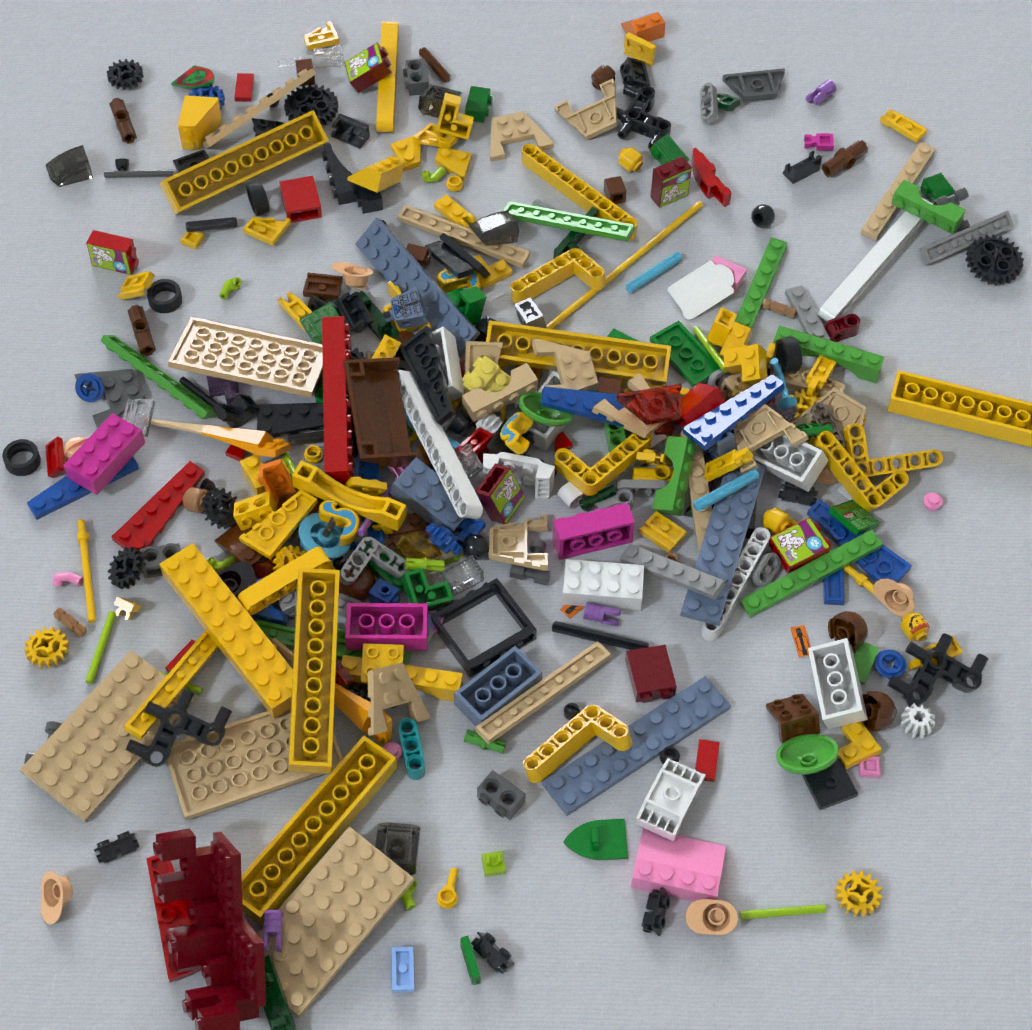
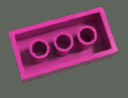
M112 413L63 465L67 478L98 495L145 444L142 429Z
M628 503L616 504L613 507L599 508L592 512L578 513L575 516L561 517L554 520L552 542L558 559L562 560L632 543L635 521Z
M347 603L345 634L347 650H363V643L404 645V650H427L428 604Z

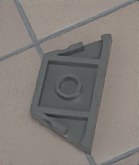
M785 68L724 74L722 80L744 102L777 98L785 74Z

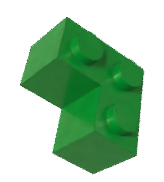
M477 286L466 290L459 288L445 293L473 325L479 322L487 297Z
M423 568L405 572L401 578L409 603L428 604V611L448 606L453 601L448 581L429 586Z

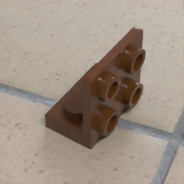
M794 694L791 697L774 700L766 704V709L778 723L779 739L782 744L797 736L821 733L819 713L804 694Z

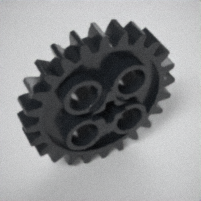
M311 84L308 87L302 85V89L297 87L296 92L292 90L291 95H287V99L284 100V110L289 121L314 110L320 124L327 125V121L332 122V117L336 118L339 108L337 96H334V92H330V88L324 90V85L318 88V84H315L314 87Z
M986 234L985 238L980 236L978 240L975 239L973 244H970L965 261L968 262L967 267H972L970 273L976 272L975 278L980 276L981 282L986 279L987 284L993 281L995 286L998 282L1004 285L1005 281L1010 283L1011 280H1015L1020 275L1024 266L1022 264L1024 258H1021L1023 253L1018 252L1019 247H1013L1015 242L1008 243L1009 238L1002 240V235L996 238L995 234L990 238ZM996 248H998L999 251L995 260V266L993 268V271H991V266L994 260Z

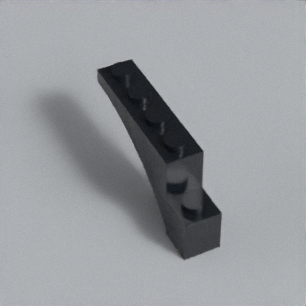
M323 144L324 151H321L323 162L326 161L325 170L327 174L330 173V176H328L329 184L334 187L332 189L333 198H337L338 204L343 205L356 202L357 207H361L363 214L383 210L381 193H376L348 181L347 178L353 174L338 160L331 144Z

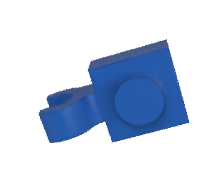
M466 518L459 526L461 533L457 536L459 538L457 543L462 547L465 538L472 534L479 535L485 528L486 523L480 519Z

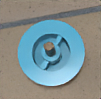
M313 513L306 516L300 523V545L302 550H305V553L315 547H322L330 561H333V559L346 554L351 544L339 546L344 528L336 526L334 517H331L329 522L326 523L320 520L319 513Z

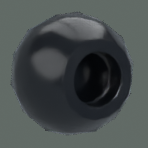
M757 205L751 213L752 222L759 228L770 227L775 220V212L769 205Z
M472 534L465 538L463 542V553L469 559L482 560L489 552L487 539L482 535Z

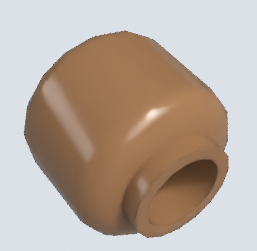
M194 487L189 488L183 496L185 509L189 512L202 514L201 512L204 508L200 504L203 503L202 498L208 491Z

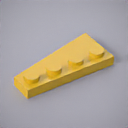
M300 490L284 502L280 509L276 512H271L267 515L268 518L260 524H255L247 534H242L239 537L240 542L271 560L297 529L302 520L318 503L317 498Z

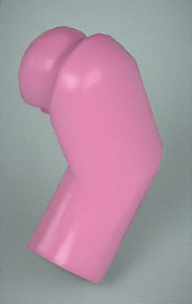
M71 572L56 573L53 576L52 584L61 587L63 581H68L80 586L83 582V577Z

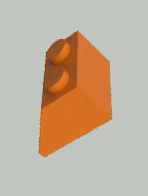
M659 12L621 23L626 33L629 32L648 42L662 38L665 35L666 22Z

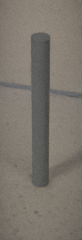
M173 169L104 171L105 178L174 175Z

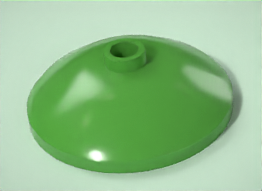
M529 392L520 397L519 407L522 412L539 425L548 427L563 426L573 420L574 414L540 406L542 396L540 392Z
M807 734L784 742L776 752V759L779 766L790 773L800 775L814 774L830 767L838 758L839 749L837 743L830 737L819 734Z

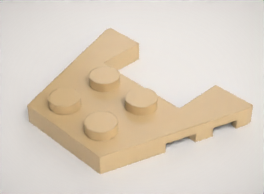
M613 79L599 85L605 98L573 112L568 100L554 106L556 112L586 140L618 126L616 90Z
M524 111L492 118L490 162L505 159L503 145L534 139L537 147L543 151L553 149L554 143Z
M533 339L532 346L535 357L553 356L561 385H546V387L583 391L596 387L598 380L589 351Z
M637 374L628 381L627 386L639 397L620 411L603 399L593 407L592 412L597 415L601 413L607 416V420L611 422H619L624 425L623 428L645 439L665 424L670 416L642 375Z
M835 387L816 402L824 403L827 406L842 436L845 426L853 423L863 424L867 407ZM812 407L791 423L794 425L812 423L813 420L810 416V409ZM817 407L814 413L819 414L822 419L819 421L821 423L823 420L828 418L825 417L823 419V409L819 410ZM854 427L850 430L853 437L857 435V430Z
M766 404L757 411L749 413L748 418L744 421L740 420L737 422L733 429L738 451L747 447L753 452L783 434L786 435L793 447L809 439L805 432L797 429L794 424L786 421ZM753 459L747 464L743 463L740 471L743 475L752 469H757L758 466Z
M547 514L540 515V518L532 520V518L524 519L523 523L515 525L511 522L491 527L489 559L548 571V553L528 554V532L548 531Z
M403 663L368 671V698H371V709L368 710V718H371V728H368L369 736L388 731L383 714V709L407 703L410 717L415 722L430 719V715Z

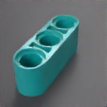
M404 718L398 724V731L406 772L410 779L419 780L425 774V761L418 729L413 719ZM405 729H411V730H412L411 732H408V733L404 732ZM409 747H415V748H416V749L413 750V751L407 750ZM414 765L420 766L419 769H412L411 767Z

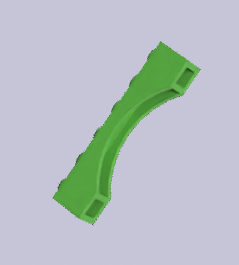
M783 326L778 327L773 341L774 344H776L778 339L795 337L800 345L802 356L819 357L820 355L836 361L837 364L851 371L859 379L873 383L877 382L884 356Z

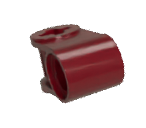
M848 314L827 321L824 324V328L829 332L830 340L839 342L856 336L859 331L860 317L856 314Z

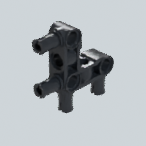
M626 84L623 88V94L634 99L627 109L617 108V119L623 123L618 131V137L625 140L631 131L651 138L648 144L650 149L655 142L666 134L670 135L671 123L661 117L647 114L654 106V88L645 86L638 89Z
M946 633L941 635L936 647L925 650L911 641L905 652L920 660L921 663L911 683L907 684L893 675L887 686L901 693L903 699L910 706L914 703L916 706L924 703L931 695L933 685L939 677L951 683L952 687L957 690L970 693L981 686L983 678L981 673L988 661V657L983 654H977L971 668L947 655L946 652L953 641V637ZM931 658L937 660L938 666L932 664ZM967 678L972 680L973 687L967 684ZM913 692L919 693L920 700L914 698Z
M183 689L176 705L164 708L149 701L144 712L160 719L161 725L151 745L146 746L130 739L125 750L141 757L144 763L153 767H161L169 758L172 752V745L180 734H187L197 739V742L207 746H218L226 733L225 726L232 711L221 706L213 723H208L188 714L187 709L194 693ZM171 715H180L181 722L178 725H172L169 722ZM212 731L219 734V739L215 743L207 740V735ZM154 752L162 753L163 758L160 763H153L151 761V755Z

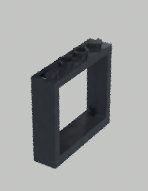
M498 578L489 583L485 582L482 587L469 591L466 596L459 600H453L447 607L438 609L436 613L431 615V621L438 631L437 634L470 678L486 669L514 646L520 649L536 640L537 629ZM496 595L522 630L468 660L443 627V624ZM437 617H444L442 624L440 623Z

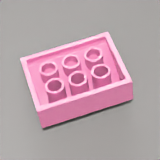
M643 828L631 888L652 892L654 889L660 891V888L663 887L668 896L694 902L701 899L716 900L726 846L678 835L673 842Z

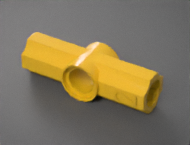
M664 464L657 465L655 468L633 467L632 479L666 480L670 482L674 468H669Z

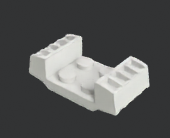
M511 453L483 454V480L495 463L511 468L518 483L535 485V499H549L554 489L555 466L543 463L539 458Z
M667 758L643 802L635 824L674 842L694 797L698 796L706 774H702Z

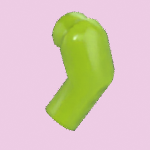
M439 167L432 174H430V171L425 170L421 174L422 180L426 183L438 182L446 173V169Z
M235 277L225 281L219 297L224 300L228 299L230 292L240 288L242 284L241 279Z
M231 555L221 562L216 561L212 557L207 559L215 572L222 571L236 563Z
M415 878V881L400 897L406 910H412L416 907V903L412 898L418 883Z

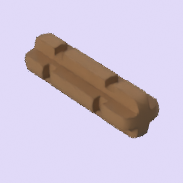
M765 298L762 302V308L771 309L770 311L783 316L786 314V317L791 319L796 315V309L793 307L787 308V305L776 301L771 302L772 300Z
M58 608L54 612V617L58 621H62V624L71 631H75V634L79 637H83L87 633V628L82 623L79 624L78 620L69 613H66L62 608Z

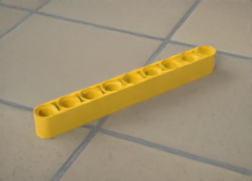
M382 22L380 46H384L389 54L387 57L391 62L390 69L392 73L378 82L377 132L394 133L398 22Z
M526 144L522 147V164L585 211L588 212L592 207L598 209V218L633 224L635 231L629 240L635 239L638 224L635 218L535 145Z

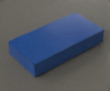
M844 569L823 579L824 604L844 605Z

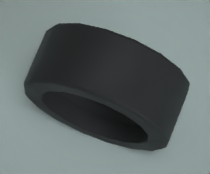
M256 181L247 184V195L254 214L259 216L269 213V202L262 183Z
M157 280L147 289L149 305L155 312L170 313L178 309L182 303L181 289L179 284L173 280ZM163 291L175 293V296L168 301L154 299L158 293Z
M795 337L778 339L775 346V354L782 372L787 373L800 370L802 366V352Z
M18 439L12 441L3 450L2 458L5 467L13 475L26 476L36 471L40 466L41 457L38 448L30 440ZM28 451L33 454L32 458L26 463L14 464L11 462L13 455L18 452Z

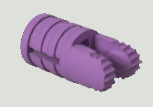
M826 80L810 92L805 100L818 105L836 92V85L833 81Z
M587 602L583 619L618 626V619L605 616V614L618 616L621 615V609Z
M264 911L262 939L264 942V952H268L269 936L276 937V952H282V911Z

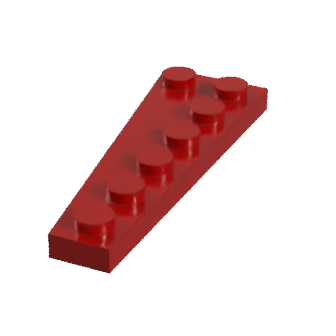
M189 461L111 536L112 541L122 548L133 547L139 551L140 548L152 546L158 534H161L165 529L164 526L175 516V511L178 507L183 505L185 492L189 488H195L204 477V470Z
M157 855L146 858L167 975L171 983L201 971V968L180 973L176 972L173 956L168 948L169 939L167 931L169 928L190 925L192 923L188 919L186 899L164 903L159 896H156L155 883H158L157 875L175 871L171 861L162 862Z

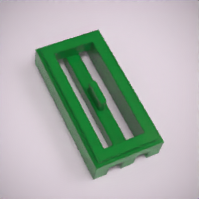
M467 935L461 937L460 947L471 983L477 985L481 983V976L469 936Z

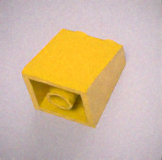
M185 95L178 122L182 149L199 150L203 146L202 143L206 141L204 137L212 132L214 133L220 127L222 117L219 98Z

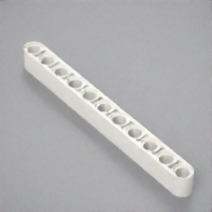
M922 198V199H923L924 201H926L927 203L932 204V203L929 202L928 200ZM905 211L822 305L818 312V317L825 321L842 317L925 220Z
M397 369L403 407L457 515L461 518L479 519L483 511L482 504L442 426L436 422L412 372Z

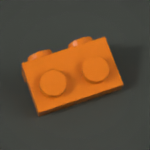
M282 459L260 465L259 474L257 475L260 485H264L265 492H271L277 504L279 497L296 492V488L293 487L292 478Z

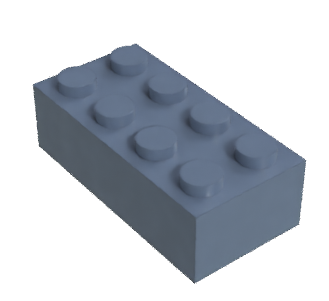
M415 458L391 486L389 493L428 524L433 523L437 527L443 525L454 534L459 529L460 524L466 519L457 515L437 473L418 458Z
M514 646L454 693V705L477 726L542 680V672Z

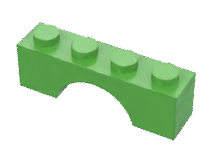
M903 180L896 189L891 202L892 205L951 234L956 231L963 221L966 209L951 202L945 205L927 203L919 194V186Z
M667 437L664 454L671 459L674 472L670 482L665 487L656 490L652 509L660 514L681 516L684 509V498L689 486L688 479L692 471L693 455L696 453V443L688 437Z

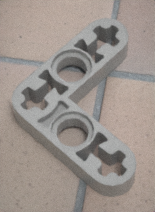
M364 537L340 570L339 581L344 585L353 584L369 560L398 579H401L403 574L410 570H405V559L376 539ZM370 544L371 547L368 549L366 554L362 552L366 545ZM386 554L389 557V561H382L379 555ZM360 557L363 560V564H355L353 558ZM400 566L403 567V570L401 572L398 571V568ZM352 568L354 571L349 578H346L345 575Z

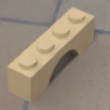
M525 363L511 370V381L505 389L499 392H486L478 387L462 395V406L473 422L478 419H484L488 414L500 411L504 406L517 402L523 394L535 392L538 389V378L529 365Z

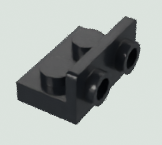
M627 57L620 66L624 86L626 84L638 88L650 86L645 62Z

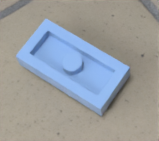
M391 947L392 993L415 992L413 947Z

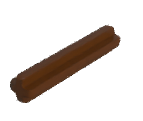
M426 47L420 48L419 55L425 58L426 63L445 83L450 81L451 75Z

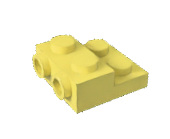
M485 355L483 358H477L473 364L475 367L471 373L467 371L461 379L463 381L461 386L468 392L478 387L486 392H499L509 385L511 376Z

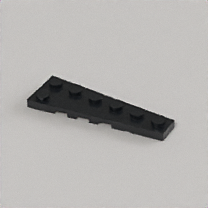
M426 325L399 348L436 422L442 425L455 415L433 333Z
M323 402L258 405L257 431H266L273 438L280 437L281 434H297L299 431H314L317 428L324 427Z

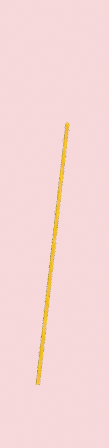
M698 201L608 274L605 277V286L702 208V202ZM590 289L546 325L547 329L555 328L600 290ZM503 363L498 364V366H500L499 368L502 370L509 365ZM462 397L452 401L454 409L460 405ZM416 432L409 436L410 445L419 439ZM379 464V471H380L383 467H385V465H380V464ZM299 530L291 535L294 539L299 537Z

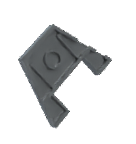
M133 369L90 372L94 373L97 377H101L100 380L104 384L103 394L110 407L109 410L92 415L97 429L112 413L117 416L125 412L128 413L146 400ZM85 373L74 374L76 380ZM92 382L89 385H86V387L91 388Z

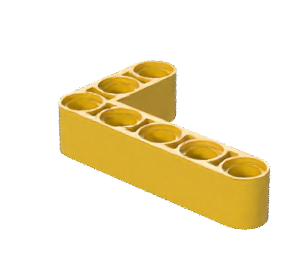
M578 248L570 249L511 283L512 302L516 304L530 297L532 299L574 274L591 289L601 290L605 287L604 269Z
M853 423L845 426L843 429L845 450L857 465L862 466L863 473L867 477L894 473L898 470L909 471L940 465L943 461L942 453L936 449L869 459L864 427L859 423ZM852 427L857 430L855 437L850 433ZM855 446H858L860 449L858 456L853 452ZM931 453L935 457L933 463L929 461V455ZM912 456H914L917 460L915 466L911 464ZM894 459H897L899 462L897 469L893 467ZM876 462H879L881 465L879 471H876L874 468Z
M823 431L812 440V446L822 450L828 459L826 465L853 500L867 512H872L906 486L909 481L907 473L898 470L875 487L831 432Z
M633 433L591 468L570 450L565 448L558 449L555 452V469L583 494L593 496L637 460V452H643V449H650L652 433L645 439Z
M315 547L243 590L238 595V600L249 615H253L297 589L299 568L335 569L322 547Z
M597 705L587 706L524 760L523 766L528 780L532 783L544 780L595 735L619 751L630 749L633 742L628 726Z

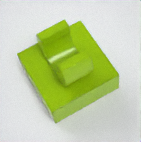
M503 851L482 854L485 877L506 874Z

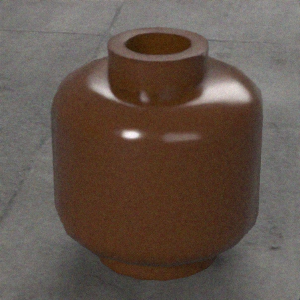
M608 65L599 66L591 75L593 87L599 90L601 89L600 84L611 79L615 82V71Z

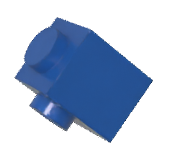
M381 578L377 580L368 592L370 603H399L401 600L399 589Z

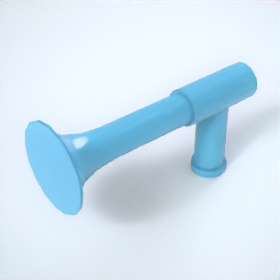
M773 358L770 364L773 367L775 377L784 382L785 389L781 391L782 399L779 401L778 407L781 410L793 409L797 405V399L789 396L784 375L778 363L779 361L777 358Z

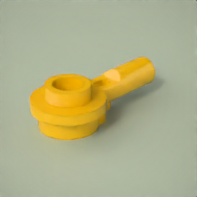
M456 868L450 869L446 886H443V889L437 894V903L441 908H453L458 902V895L454 888L459 871Z

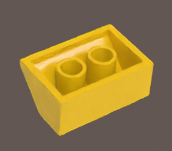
M390 156L354 173L347 180L378 193L401 181L405 163L399 161L400 159Z

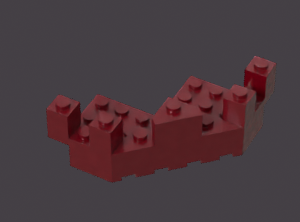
M190 828L156 834V842H153L154 854L162 862L180 859L181 871L157 875L158 883H155L156 896H159L164 903L186 899L187 915L192 923L168 929L169 952L173 956L177 973L201 968L202 976L205 978L207 985L206 987L185 991V999L182 1000L183 1011L188 1014L192 1021L195 1020L196 1030H240V1021L260 1018L259 1007L266 1006L264 942L243 917L241 853L222 832L213 833V841L210 842V846L196 848V835Z

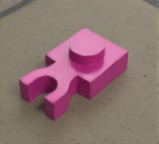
M816 133V136L804 135V148L816 147V150L833 151V134Z

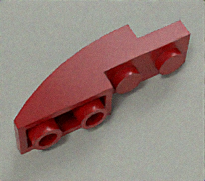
M696 147L693 148L692 171L699 188L708 199L715 197L724 207L730 205L732 193L715 176V165Z

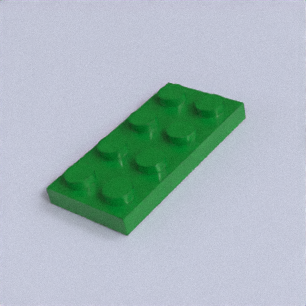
M679 320L650 336L651 343L671 346L670 364L692 387H695L698 383L703 384L707 382L709 376L720 369L709 352Z

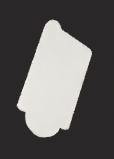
M709 261L669 286L667 290L683 311V317L689 320L697 317L734 293V289L731 287L734 283V276L732 271L725 265H715L712 261Z

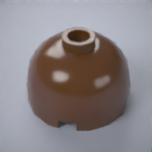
M365 566L353 584L344 585L339 581V592L362 602L369 598L368 592L376 583L373 572ZM350 568L345 577L349 578L354 570Z
M841 612L828 622L830 638H834L835 641L847 638L853 650L861 647L868 637L867 624L856 612Z
M867 691V694H863L868 720L862 723L869 732H878L889 728L897 714V709L890 696L879 691Z

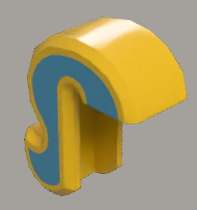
M444 270L438 274V286L445 293L459 288H471L474 286L481 290V279L475 270L474 274L461 279L450 274L448 270Z
M517 412L502 427L500 437L505 442V445L515 454H523L529 448L530 442L522 437V435L533 425V421L523 412Z
M325 500L319 507L320 520L328 523L330 518L334 517L336 526L344 528L339 546L351 544L356 539L360 519L357 513L346 507L336 509V501Z

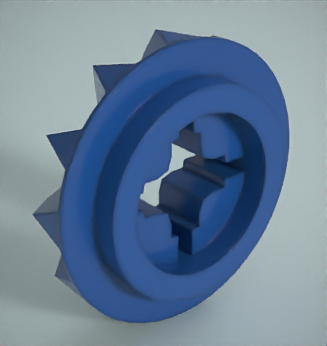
M85 373L79 376L75 383L77 395L86 402L99 400L104 393V384L100 380L101 377H97L94 373ZM92 382L94 389L89 393V388L86 385Z
M883 650L875 657V671H878L881 677L884 676L890 680L893 675L899 678V676L904 674L906 660L899 652ZM894 660L893 667L886 669L887 664Z

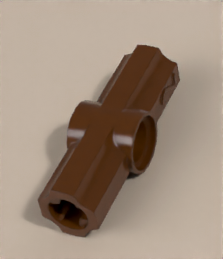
M114 98L109 105L116 122V127L123 142L127 144L133 143L137 136L123 99Z
M858 140L846 149L844 147L840 148L833 158L822 164L821 169L824 175L832 177L844 168L846 170L850 169L857 159L868 153L866 143L863 140Z
M133 305L127 311L140 354L145 356L152 355L156 348L142 306Z

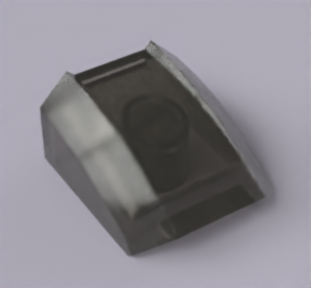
M430 84L419 96L418 109L423 116L428 115L439 118L445 93L461 97L462 92Z
M83 145L63 152L46 164L50 180L58 187L93 178Z
M509 210L490 214L469 225L485 246L517 243L519 235L518 221L511 216Z
M379 823L375 847L412 876L416 874L421 827L405 823Z

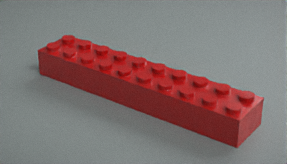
M344 316L322 317L324 473L345 485L351 477H354V457L352 456V452H354L352 441L353 417L344 368V360H352L350 349L351 335L349 334V323H345Z

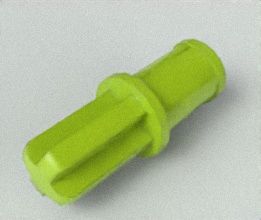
M406 557L405 570L423 568L425 573L426 571L443 572L445 569L443 560H431L426 557L423 559Z

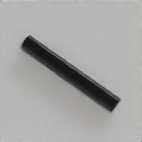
M184 376L180 378L179 382L211 407L214 408L218 403Z

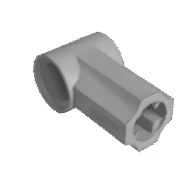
M621 489L615 496L595 503V508L605 509L616 504L628 503L630 510H632L633 494L628 489Z

